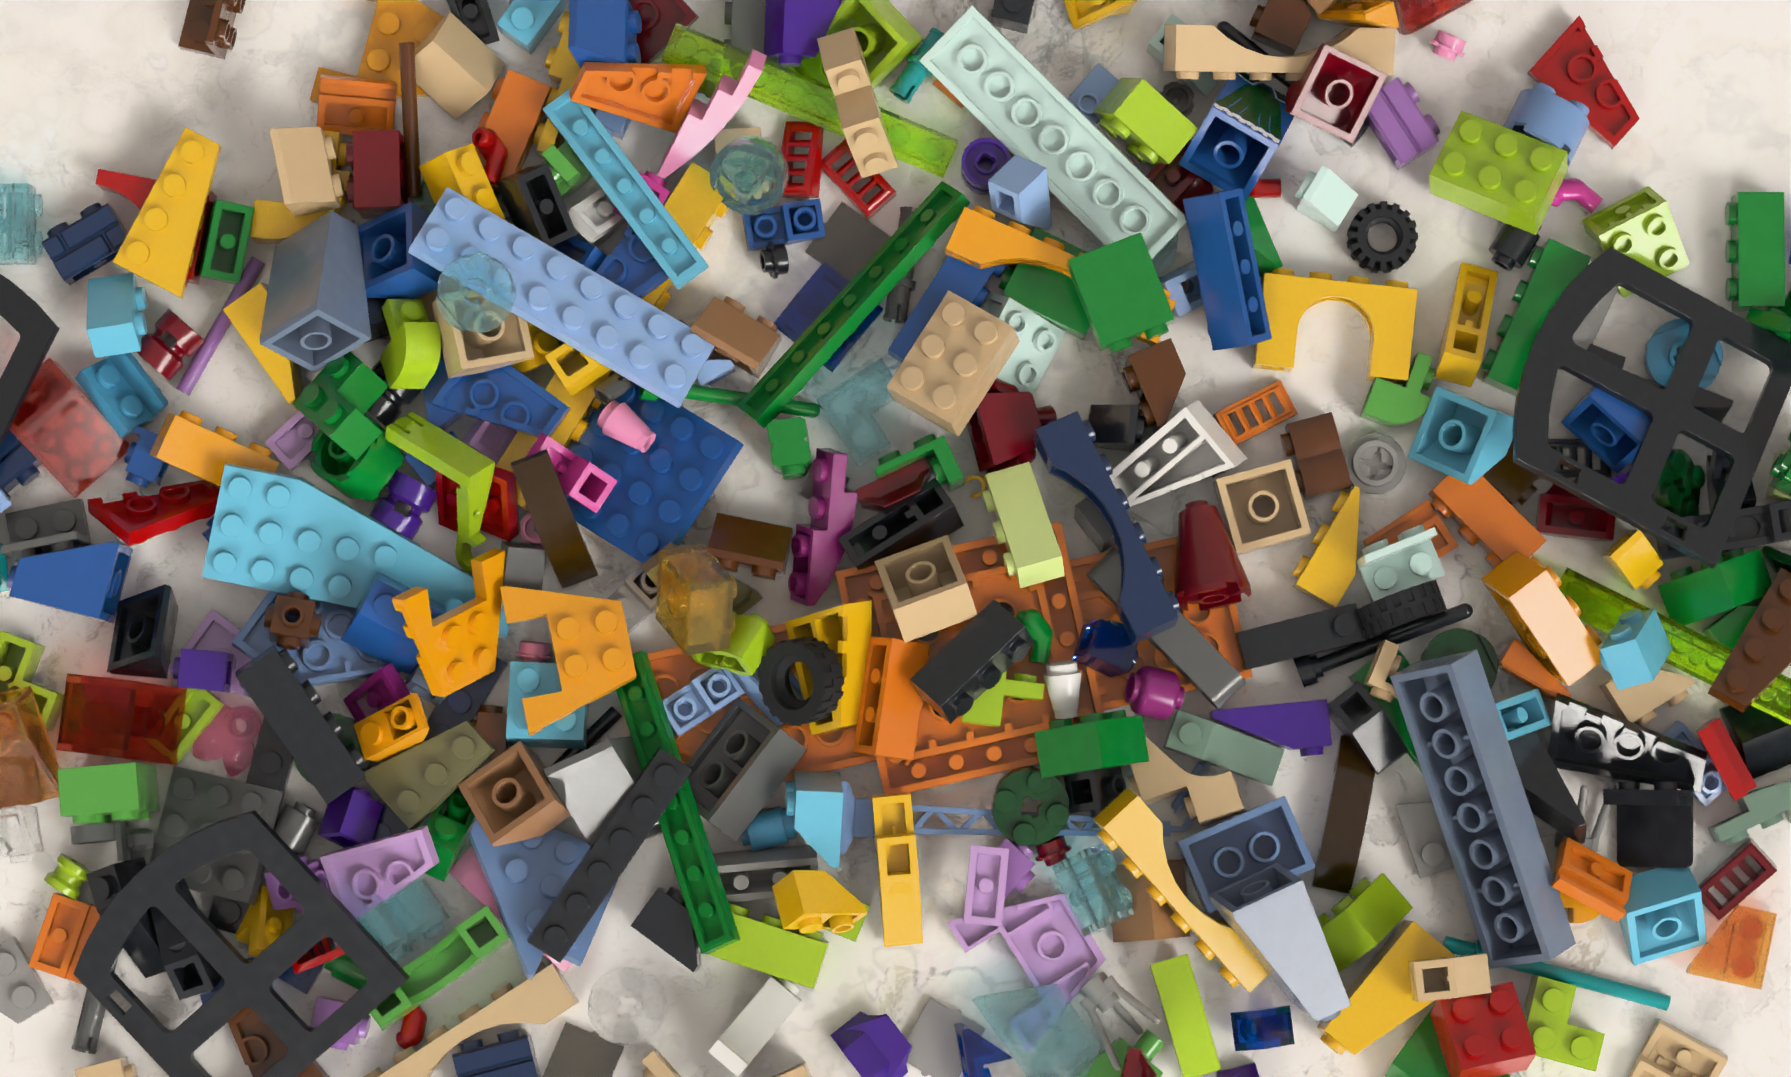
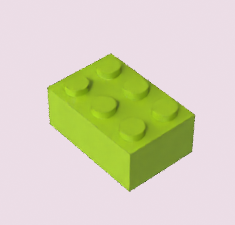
M1461 110L1429 174L1430 192L1435 196L1536 235L1568 171V151Z
M729 902L741 940L708 955L814 989L829 946V942L822 941L824 933L819 931L812 933H801L799 931L798 933L789 929L783 930L781 919L765 914L761 921L749 917L751 909Z

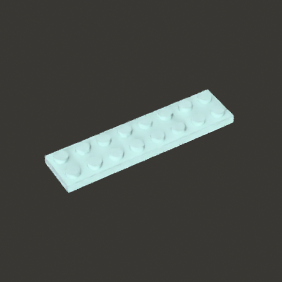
M971 6L919 60L1014 155L1046 167L1048 189L1104 245L1141 232L1150 257L1153 259L1187 224L1185 214L974 6Z

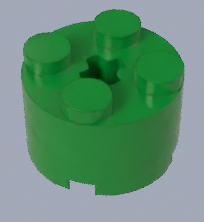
M366 414L364 416L377 426L382 433L357 461L319 429L311 445V450L315 452L314 463L310 460L311 467L319 477L348 498L363 499L365 501L376 499L381 489L392 478L395 470L403 463V452L399 450V447L385 439L386 430Z

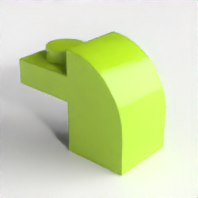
M387 299L382 306V311L391 341L381 354L380 359L389 388L425 389L439 364L441 353L438 322H429L422 299Z
M1006 670L993 688L985 690L974 701L971 709L962 716L961 722L1000 727L1004 697L1042 701L1045 684L1036 683L1037 676L1019 673H1014L1013 680L1006 679Z

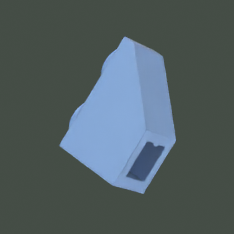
M1015 155L988 180L991 210L1020 223L1048 230L1052 226L1047 168Z

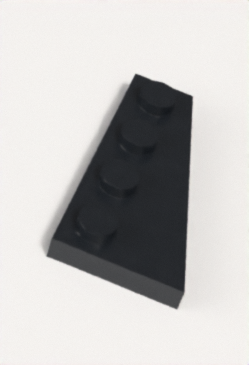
M1557 693L1548 750L1556 768L1654 785V782H1677V789L1693 790V792L1701 793L1707 752Z

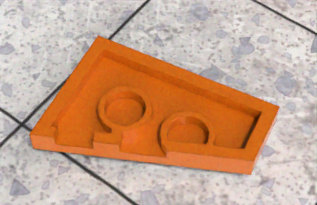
M584 62L569 92L570 100L677 133L707 75L706 65Z

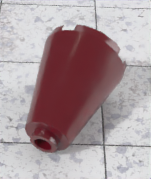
M1206 500L1187 503L1185 509L1179 513L1174 595L1180 609L1189 611L1188 604H1199L1200 611L1211 610L1241 602V593L1244 592L1248 597L1251 595V585L1217 507L1208 505Z

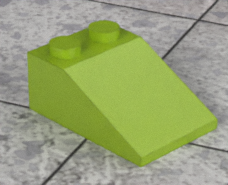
M845 0L838 8L826 34L827 36L854 27L864 53L873 89L898 68L924 40L920 33L889 0ZM820 50L816 57L801 60V66L784 67L834 123L840 120L835 97L824 72Z

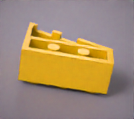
M872 600L839 605L785 622L789 639L806 636V638L814 637L818 641H824L828 644L830 650H834L837 655L836 658L838 662H841L843 668L841 670L844 677V684L841 691H844L843 696L838 700L837 708L831 711V715L828 718L809 723L812 735L857 726L868 648L872 634ZM795 662L803 700H806L812 695V676L805 663Z

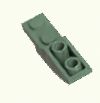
M1791 781L1772 784L1748 792L1747 795L1737 800L1742 812L1709 827L1708 830L1714 842L1726 840L1729 846L1749 836L1747 829L1755 825L1761 824L1762 829H1765L1784 820L1781 814L1785 812L1791 823Z

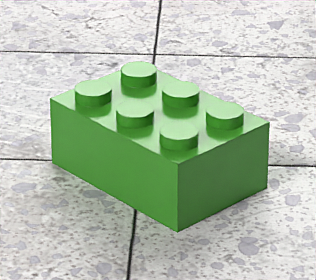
M132 762L57 769L60 815L62 817H72L73 824L111 823V816L112 820L119 821L149 820V812L160 811L156 765Z

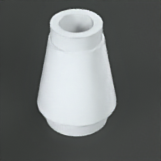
M1061 661L1046 664L1047 673L1043 674L1055 719L1078 717L1077 709L1082 671L1077 669V662Z

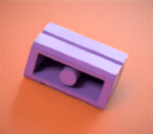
M1399 77L1381 87L1365 119L1370 123L1369 127L1397 170L1433 149L1440 141L1436 136L1440 133L1437 123L1430 114L1423 116L1416 105L1420 99L1415 89L1409 82L1403 84Z

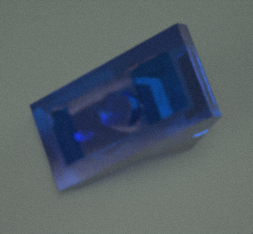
M962 1022L954 1024L963 1077H992L989 1068H984L983 1065L1012 1059V1056Z

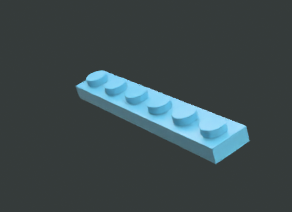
M570 88L545 106L543 111L679 290L709 268L708 264L589 106L570 100Z

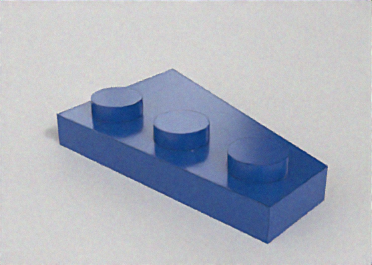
M628 226L623 233L624 237L611 255H607L596 273L642 299L667 281L669 277L632 228Z
M511 365L483 373L449 378L431 402L433 406L539 437L541 432L551 437L571 410L566 404Z

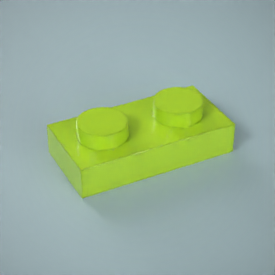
M185 688L145 740L173 764H179L225 706V703L210 691Z

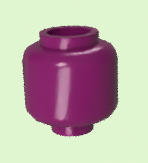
M1143 666L1136 673L1132 672L1127 679L1124 692L1125 702L1129 703L1132 712L1159 720H1165L1171 716L1175 709L1179 710L1185 696L1184 687H1180L1176 673L1152 666Z

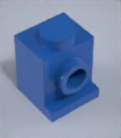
M136 425L133 433L140 437L137 443L133 441L126 452L124 462L128 464L125 470L128 474L125 480L147 488L149 482L160 486L169 464L149 455L158 434Z

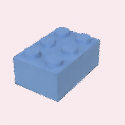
M1285 796L1175 842L1205 913L1217 910L1211 903L1209 894L1275 863H1279L1296 876L1316 868Z

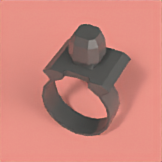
M125 821L70 827L72 845L116 841L118 861L132 860L131 848H135V852L149 850L155 846L152 830L137 828L133 829V833H129V822Z

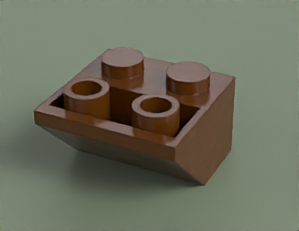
M1171 338L1129 355L1124 364V372L1121 373L1130 394L1136 392L1139 398L1138 415L1145 417L1144 428L1151 427L1153 434L1166 424L1186 375Z
M717 513L706 556L710 561H714L713 566L720 570L737 573L738 567L752 569L751 573L754 577L775 581L776 574L785 576L794 530L791 527Z

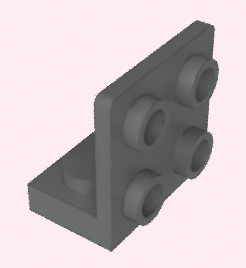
M83 499L5 513L11 544L0 546L2 555L13 558V561H19V558L91 545Z

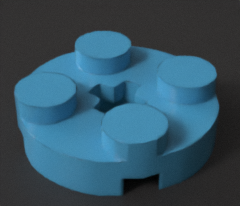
M1680 318L1660 326L1645 344L1644 364L1646 371L1653 382L1663 386L1666 385L1674 367L1675 361L1673 357L1677 355L1676 348L1683 346L1690 329L1689 324ZM1720 341L1716 344L1699 384V387L1703 389L1713 383L1722 365L1723 350Z

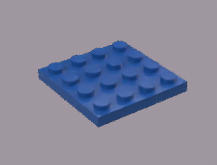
M636 384L616 401L620 404L625 402L651 431L656 434L654 442L647 451L642 453L638 449H634L602 434V428L597 425V420L606 406L602 404L599 410L594 409L587 420L590 424L578 443L573 441L568 450L616 479L617 483L597 513L582 506L568 496L566 498L577 523L643 564L670 542L679 546L744 445L683 406L677 408L667 401L658 398L656 402L640 400L638 396L639 385Z

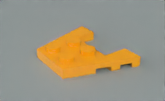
M368 0L376 2L377 6L358 75L353 76L318 67L310 96L311 102L318 103L321 74L397 81L396 98H401L399 43L414 42V49H416L443 17L418 0ZM416 85L417 97L428 96Z
M493 548L471 559L475 598L434 619L431 618L427 588L415 586L392 598L395 610L402 612L406 623L403 625V629L407 638H412L416 644L419 653L415 657L431 694L434 696L446 697L495 671L502 603L500 587L503 586L505 550Z
M511 586L500 587L506 624L541 617L547 618L561 692L522 699L528 736L542 731L544 727L557 720L564 719L575 710L604 697L636 679L637 675L622 601Z

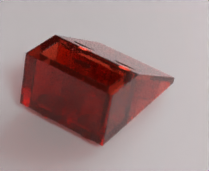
M50 357L42 363L10 427L11 432L74 498H77L124 457L130 446L124 437L120 438L93 401L64 368Z

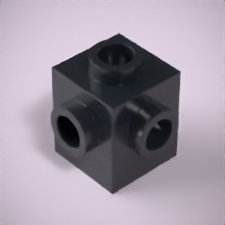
M1121 766L1063 775L1065 789L1069 798V813L1090 811L1091 818L1096 817L1126 789Z

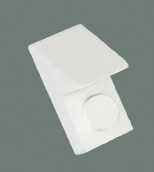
M602 188L573 206L568 212L576 230L590 244L593 243L597 247L601 246L626 223L623 217L612 211L615 206Z

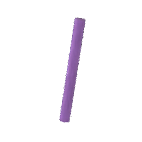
M253 256L251 257L241 274L240 283L236 284L207 333L204 339L205 342L196 352L176 389L188 396L191 394L232 323L223 309L251 290L265 263Z

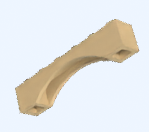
M1165 24L1163 71H1176V79H1199V72H1213L1214 80H1236V72H1249V80H1272V73H1285V81H1297L1302 78L1320 46L1292 56H1269L1242 47L1227 38L1214 25ZM1345 28L1333 39L1324 43L1387 75H1394L1395 29Z
M542 961L532 980L526 978V981L515 988L509 982L491 994L494 1001L483 1009L478 1004H475L458 1015L461 1021L460 1024L449 1031L445 1025L441 1026L425 1037L429 1044L415 1051L413 1046L392 1058L396 1065L383 1073L380 1067L364 1077H430L445 1056L465 1039L485 1029L502 1024L524 1022L546 1024L579 1003V1000L558 967L554 963L546 967Z

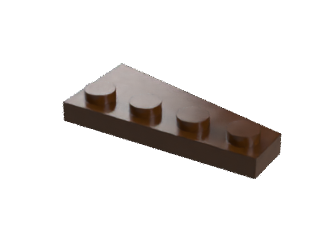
M1783 568L1779 570L1708 692L1711 696L1741 712H1744L1776 681L1777 677L1785 669L1791 666V573Z

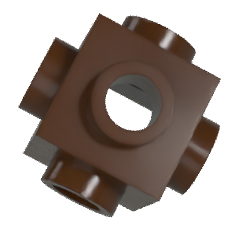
M287 592L286 596L277 594L275 606L268 604L264 627L270 628V641L276 642V646L288 650H299V647L309 649L311 636L318 637L322 614H316V602L309 601L310 596L299 592ZM290 614L300 616L298 621L291 623L285 619V615Z

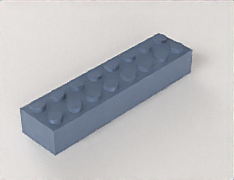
M1478 650L1416 662L1393 674L1390 678L1483 953H1487L1489 969L1552 960L1575 945L1576 942L1559 891L1551 887L1554 877Z

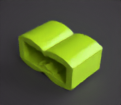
M725 607L721 608V610L709 608L705 611L683 646L695 662L713 669H726L743 676H752L760 665L762 657H765L767 654L766 651L773 645L776 637L769 629V623L759 615H738L733 610Z

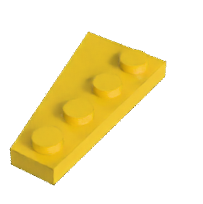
M185 127L113 260V263L181 299L184 297L189 267L191 268L198 232L201 230L207 197L210 195L222 148L219 144Z

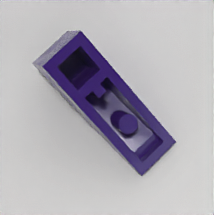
M1327 699L1212 710L1209 712L1210 720L1288 750L1300 749V757L1322 755L1323 747L1332 745Z

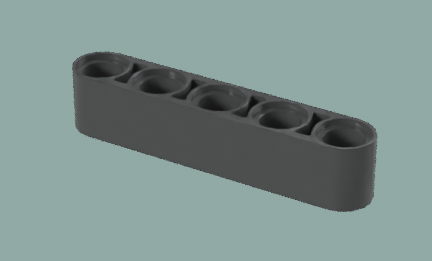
M1114 547L1086 575L1117 607L1121 589V566L1118 549ZM1179 612L1177 613L1179 618L1174 627L1147 639L1219 710L1246 684V681Z

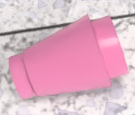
M616 400L611 401L603 409L597 420V425L602 428V434L634 449H638L642 453L649 449L656 438V434L651 431L625 402L620 404Z

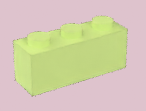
M1030 462L985 474L987 490L981 491L987 513H995L997 521L992 522V527L998 545L1002 543L1006 545L1008 552L1002 555L1008 576L1016 575L1020 588L1065 576L1062 554Z

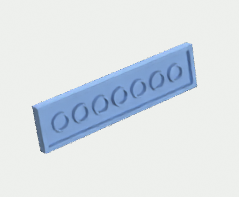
M448 187L408 251L409 254L677 408H680L715 347L700 336L690 332L691 327Z

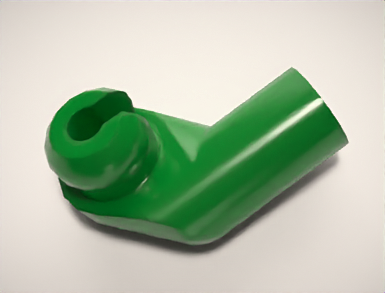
M1020 610L1015 618L1026 627L1034 643L1031 647L1029 661L1048 664L1053 637L1052 628L1037 610Z

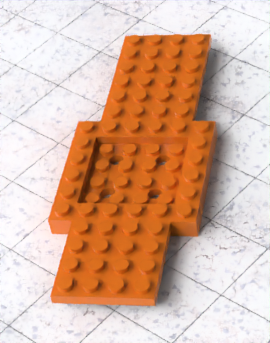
M1061 522L1052 523L1051 525L1062 554L1065 576L1024 588L1019 587L1016 575L1008 576L1002 555L1008 551L1005 543L998 545L995 536L952 546L967 581L977 614L993 600L1011 606L1014 617H1016L1020 610L1035 609L1042 614L1053 630L1048 664L1061 661L1077 662V669L1082 672L1077 709L1078 717L1072 718L1073 725L1080 724L1079 716L1104 713V710L1129 705V703L1125 702L1124 698L1127 679L1132 672L1136 673L1143 666L1173 671L1177 674L1180 687H1184L1185 692L1197 690L1148 639L1134 645L1132 644L1116 611L1117 607L1086 575L1109 552L1069 560ZM1177 536L1143 544L1149 558L1155 556L1161 566L1164 577L1160 580L1166 592L1172 591L1174 593ZM876 564L860 570L853 567L835 571L842 605L872 600L871 637L903 640ZM1188 604L1189 611H1180L1244 679L1253 677L1251 669L1244 671L1235 633L1242 631L1236 604L1202 611L1199 609V604ZM974 618L939 630L937 637L932 641L926 642L917 638L911 640V642L930 645L928 653L930 661ZM785 623L769 627L776 637L771 647L776 646L775 643L789 640ZM684 646L647 653L662 701L711 669L695 662ZM1030 647L1027 655L1021 661L1014 663L1007 669L1006 679L1013 680L1014 673L1037 676L1036 683L1045 684L1043 674L1047 673L1046 664L1029 661ZM794 663L790 667V672L798 679ZM1046 684L1044 685L1042 701L1029 699L1015 700L1012 697H1004L1000 727L962 723V716H958L950 724L943 717L935 714L933 708L923 700L917 729L918 741L914 750L913 760L894 759L853 752L857 726L812 735L809 723L801 725L782 723L778 727L807 749L783 782L793 780L794 770L829 772L877 761L884 794L912 793L1007 772L1020 767L1034 766L1039 764L1034 732L1049 729V721L1060 719H1055ZM745 693L739 697L770 720ZM736 700L677 739L674 736L684 763L687 764Z

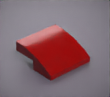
M495 467L480 530L508 542H511L519 534L516 477L513 472ZM435 470L439 525L458 532L456 488L460 485Z
M1714 718L1696 730L1733 801L1748 794L1747 791L1757 786L1720 718Z

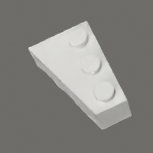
M1196 400L1182 409L1112 470L1113 475H1110L1115 489L1121 488L1124 491L1129 506L1132 507L1182 486L1200 481L1208 476L1234 468L1245 461L1247 457L1203 404Z

